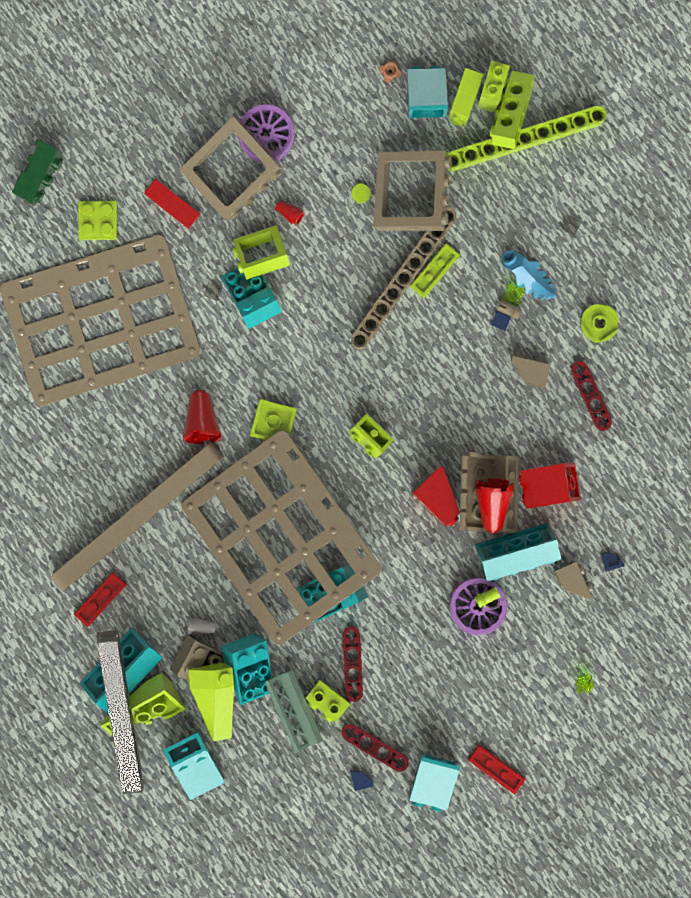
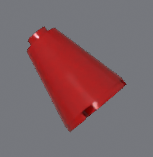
M195 390L189 399L183 441L186 440V443L204 444V441L211 440V443H215L221 439V432L210 395L205 390Z
M488 478V482H482V479L475 482L483 528L488 533H498L503 528L514 489V483L509 484V480Z

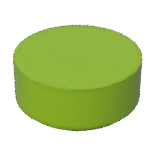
M357 184L353 187L352 198L355 202L365 203L369 200L371 191L367 185Z

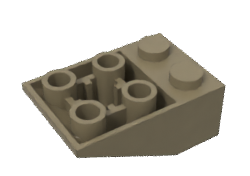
M187 635L170 670L177 676L188 680V669L224 663L223 653Z

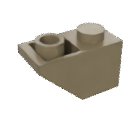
M517 354V356L511 358V363L526 385L543 389L546 387L550 364H546V360L535 358V361L529 360L528 356Z
M573 562L554 570L561 589L586 599L592 598L590 593L593 591L589 582L585 583L583 578L585 572L581 564L578 565L577 562Z

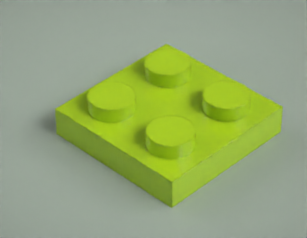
M78 201V239L117 240V201Z
M260 399L250 436L267 440L279 431H285L290 435L297 409Z

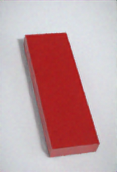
M157 179L144 192L145 196L188 230L200 216V213Z
M112 572L73 615L86 627H89L127 584Z
M478 745L468 758L469 762L514 795L526 780L481 745Z

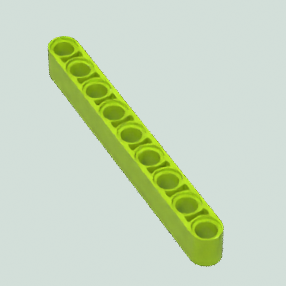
M594 106L521 129L515 149H506L493 145L492 139L450 151L447 154L449 157L455 158L457 164L451 165L448 171L453 172L598 127L606 119V110L602 106ZM599 113L601 120H595L592 114ZM574 119H581L583 121V125H576ZM563 124L565 131H558L556 125ZM543 129L547 132L548 136L541 137L538 131ZM520 136H528L529 142L523 143L520 140ZM484 147H491L493 149V153L486 154L484 152ZM472 152L475 154V159L469 160L465 154Z

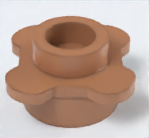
M393 60L385 65H381L379 68L380 73L384 75V81L387 83L401 76V71L398 70L397 63Z

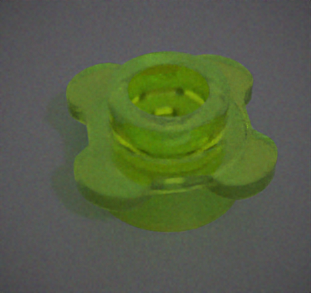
M509 284L503 299L518 306L521 304V297L525 294L524 288L515 287L514 284Z
M591 674L578 677L576 682V692L578 694L581 692L589 693L593 690L594 681Z

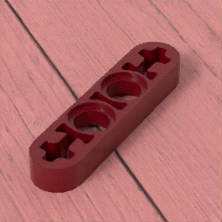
M582 361L575 362L571 366L570 371L595 428L599 431H606L611 427L612 420L586 363ZM576 365L584 367L582 374L584 377L588 375V379H584L579 383L578 379H581V375L575 373ZM589 382L592 385L590 393H585L582 390L583 383ZM594 399L600 402L598 410L590 408V402ZM604 411L601 416L603 419L608 420L605 428L602 425H598L600 418L599 416L594 417L593 414Z
M347 627L343 632L346 697L351 702H358L363 697L360 633L355 627ZM349 630L357 633V637H354L353 641L358 643V647H346V643L350 644V639L346 637ZM355 649L358 652V657L355 660L348 659V650ZM352 668L359 671V676L356 679L348 677V671ZM360 681V685H356V690L360 691V695L353 699V696L349 695V692L352 691V685L348 686V682L355 683Z
M346 724L342 728V737L347 742L395 771L402 772L407 769L409 764L404 754L354 724ZM354 728L353 732L356 735H359V732L363 733L359 737L358 743L354 742L356 740L355 737H346V729ZM365 737H369L372 740V745L369 748H364L361 745V741ZM381 747H385L389 751L388 756L385 758L378 756V750ZM392 752L396 753L394 758L398 760L400 758L404 759V767L399 766L397 768L396 762L391 760V763L387 762L391 758Z

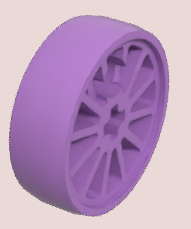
M265 104L255 106L244 114L241 121L246 126L249 121H252L258 127L247 126L250 131L256 132L254 135L277 161L289 153L294 143L295 130L291 118L284 110L274 105ZM263 113H270L267 123L264 121ZM260 114L262 125L253 117ZM273 115L279 116V118L272 125H270ZM281 121H285L287 126L274 129ZM286 130L289 131L288 137L276 134ZM263 131L270 132V137L263 136ZM238 136L239 144L244 153L251 159L261 162ZM279 139L287 141L284 147H282ZM272 142H276L279 145L275 151L268 149V145Z
M482 577L469 578L461 582L453 590L449 601V611L452 620L462 631L472 635H486L495 631L503 623L507 613V599L500 586L492 580L487 581L486 578ZM478 583L485 584L482 593L486 592L489 586L491 588L495 586L500 594V598L497 599V603L493 607L486 604L485 608L482 606L481 611L473 609L476 601L468 591L467 586L474 584L475 597L478 594ZM462 589L466 591L471 601L458 596ZM458 598L469 603V605L455 607L456 599ZM499 605L501 606L499 614L491 611L498 608ZM458 609H469L468 612L459 618L456 614ZM485 612L497 616L496 621L491 623ZM472 613L468 625H464L461 620ZM475 615L478 618V629L471 628ZM481 615L489 623V626L483 629L481 626Z

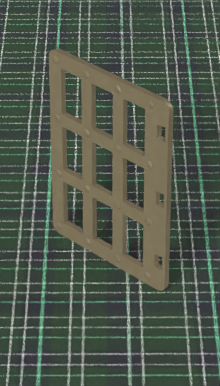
M162 235L152 236L8 281L0 287V293L32 397L38 406H45L115 383L118 385L124 383V380L195 359L200 355V347L166 239ZM145 244L146 251L135 254L133 248ZM158 261L164 282L125 294L119 273ZM88 262L90 268L79 271L77 265ZM108 276L114 298L75 310L69 288ZM32 280L33 286L22 288L20 283ZM58 292L64 313L25 325L19 304ZM168 293L174 315L135 326L129 305ZM118 309L124 330L85 342L79 321ZM68 324L74 346L35 358L29 336ZM178 326L185 347L146 359L139 338ZM128 341L135 363L95 374L89 353ZM78 357L84 379L45 390L39 369Z
M279 431L182 503L184 513L225 571L224 574L228 580L232 581L275 644H284L381 573L382 568L378 560L290 435L285 431ZM292 449L299 457L295 461L288 454ZM270 455L275 457L295 486L278 500L254 468ZM243 475L247 477L267 506V508L250 520L227 489L229 485ZM216 495L239 526L238 529L223 540L219 538L199 509V507ZM301 497H303L325 529L308 543H306L284 511ZM326 497L333 505L328 510L322 502ZM272 518L276 519L297 549V551L280 563H278L256 531ZM245 538L248 539L269 570L253 583L249 582L228 551ZM331 540H333L356 573L338 587L314 554ZM360 545L367 554L364 558H361L356 551ZM302 561L306 562L327 593V595L310 607L286 574ZM275 581H277L299 613V615L282 627H280L258 595V593Z

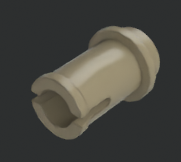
M501 299L499 304L506 308L498 306L497 311L511 316V319H518L522 311L519 305L514 306Z

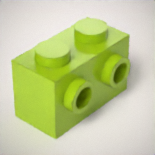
M367 413L348 431L352 440L359 443L365 448V452L375 459L394 441Z
M321 679L305 698L308 700V706L314 710L318 708L322 711L323 714L321 716L329 722L332 720L337 722L350 705V702Z

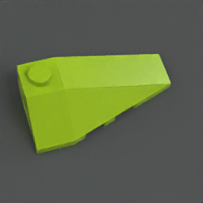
M218 663L188 669L189 689L196 700V705L203 716L205 726L212 741L232 738L234 695L232 667L226 663Z
M160 673L141 685L100 723V726L112 736L134 729L137 723L152 724L153 718L160 716L163 717V720L171 718L184 711L186 707L173 683Z

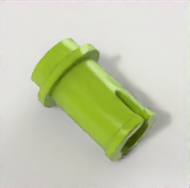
M494 586L482 594L478 593L474 599L479 608L482 606L485 608L486 604L500 598V594Z

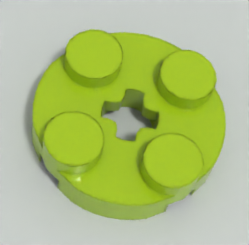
M595 304L588 307L582 314L580 328L587 339L595 343L605 342L616 334L619 318L610 306ZM595 319L604 320L603 328L595 326Z

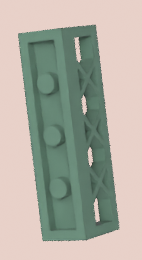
M293 670L280 673L265 681L295 753L322 742L321 734ZM275 681L279 683V692L274 688L273 682ZM282 699L286 700L288 704L287 710L282 706ZM290 717L294 718L295 727L290 725ZM298 734L301 735L304 744L299 746L297 741Z

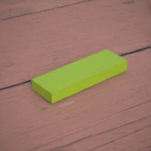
M445 243L409 287L424 299L460 257V254Z

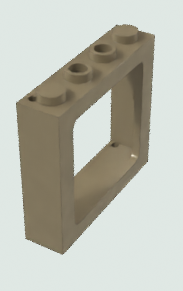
M233 116L179 170L225 220H235L241 214L240 210L244 206L248 207L254 202L255 199L253 197L257 193H263L268 188L267 184L271 180H276L282 174L280 171L284 167L238 117ZM235 132L266 166V170L232 204L226 206L198 176L195 170Z
M445 151L378 152L373 227L378 231H445V225L448 224L446 206H449L447 187H450L451 182L448 175V169L451 168L452 164L451 157ZM435 161L436 179L433 215L431 217H387L390 162Z

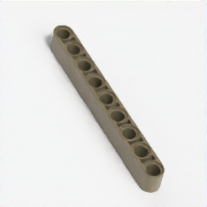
M446 207V213H450L453 219L445 225V231H441L442 235L435 237L431 231L425 232L351 337V344L355 349L362 350L369 344L451 229L457 218V213L453 208ZM422 244H429L431 250L423 252L420 246ZM412 259H417L420 262V266L413 268L409 262ZM405 274L409 277V281L401 283L398 277ZM389 290H396L398 296L395 299H391L387 293ZM379 305H384L387 308V312L379 314L376 308ZM367 321H374L376 327L373 330L367 329L365 326ZM357 336H362L365 339V343L363 345H356L354 339Z

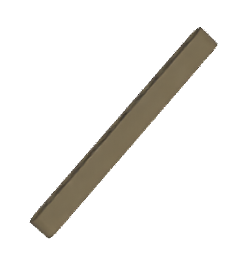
M212 443L207 445L51 576V579L62 592L67 590L68 586L73 585L85 572H88L97 565L98 561L103 560L115 547H118L127 540L128 536L134 534L145 522L147 523L159 510L164 509L172 502L171 500L177 498L189 485L191 486L201 478L202 474L207 473L218 461H221L224 458Z

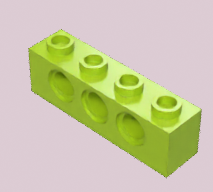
M512 71L510 78H506L505 94H501L500 98L501 108L496 110L495 126L492 125L490 130L493 145L515 149L533 92L534 75Z

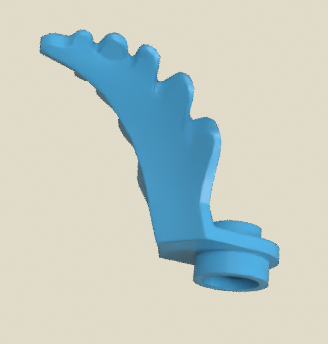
M508 250L502 255V264L515 274L516 287L518 289L525 286L526 294L534 291L533 297L538 298L540 295L541 300L545 297L547 300L556 297V289H553L555 285L549 284L552 280L550 278L544 279L546 271H538L540 268L539 262L528 261L523 255L513 250Z

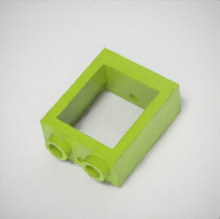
M491 60L477 108L496 113L509 71V65Z
M465 68L448 119L452 121V124L460 127L467 125L484 74Z
M277 225L233 239L235 247L232 250L235 259H240L237 265L240 274H245L246 280L290 265ZM274 241L277 254L246 264L242 253L243 250Z

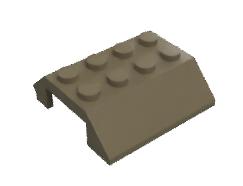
M462 452L460 531L487 532L482 524L475 482L482 479V482H488V478H500L509 480V484L513 482L514 489L503 528L498 533H517L520 457Z

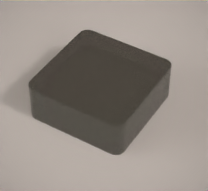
M569 215L561 229L574 236L581 222Z
M208 282L204 297L218 301L222 286Z

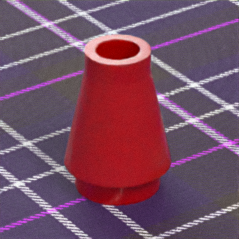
M282 200L275 207V210L291 225H298L304 217V212L301 211V208L285 203Z

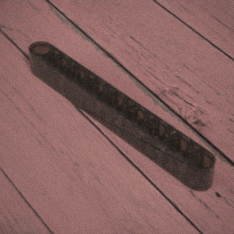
M118 630L97 632V645L122 793L124 795L143 793V777Z

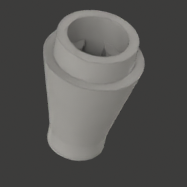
M193 617V619L188 618L187 634L195 636L215 633V622Z

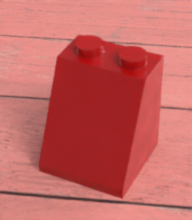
M563 463L520 471L519 483L523 487L522 501L526 505V509L581 501L575 463Z
M440 466L412 495L444 527L447 525L451 527L459 520L457 515L460 511L444 468Z

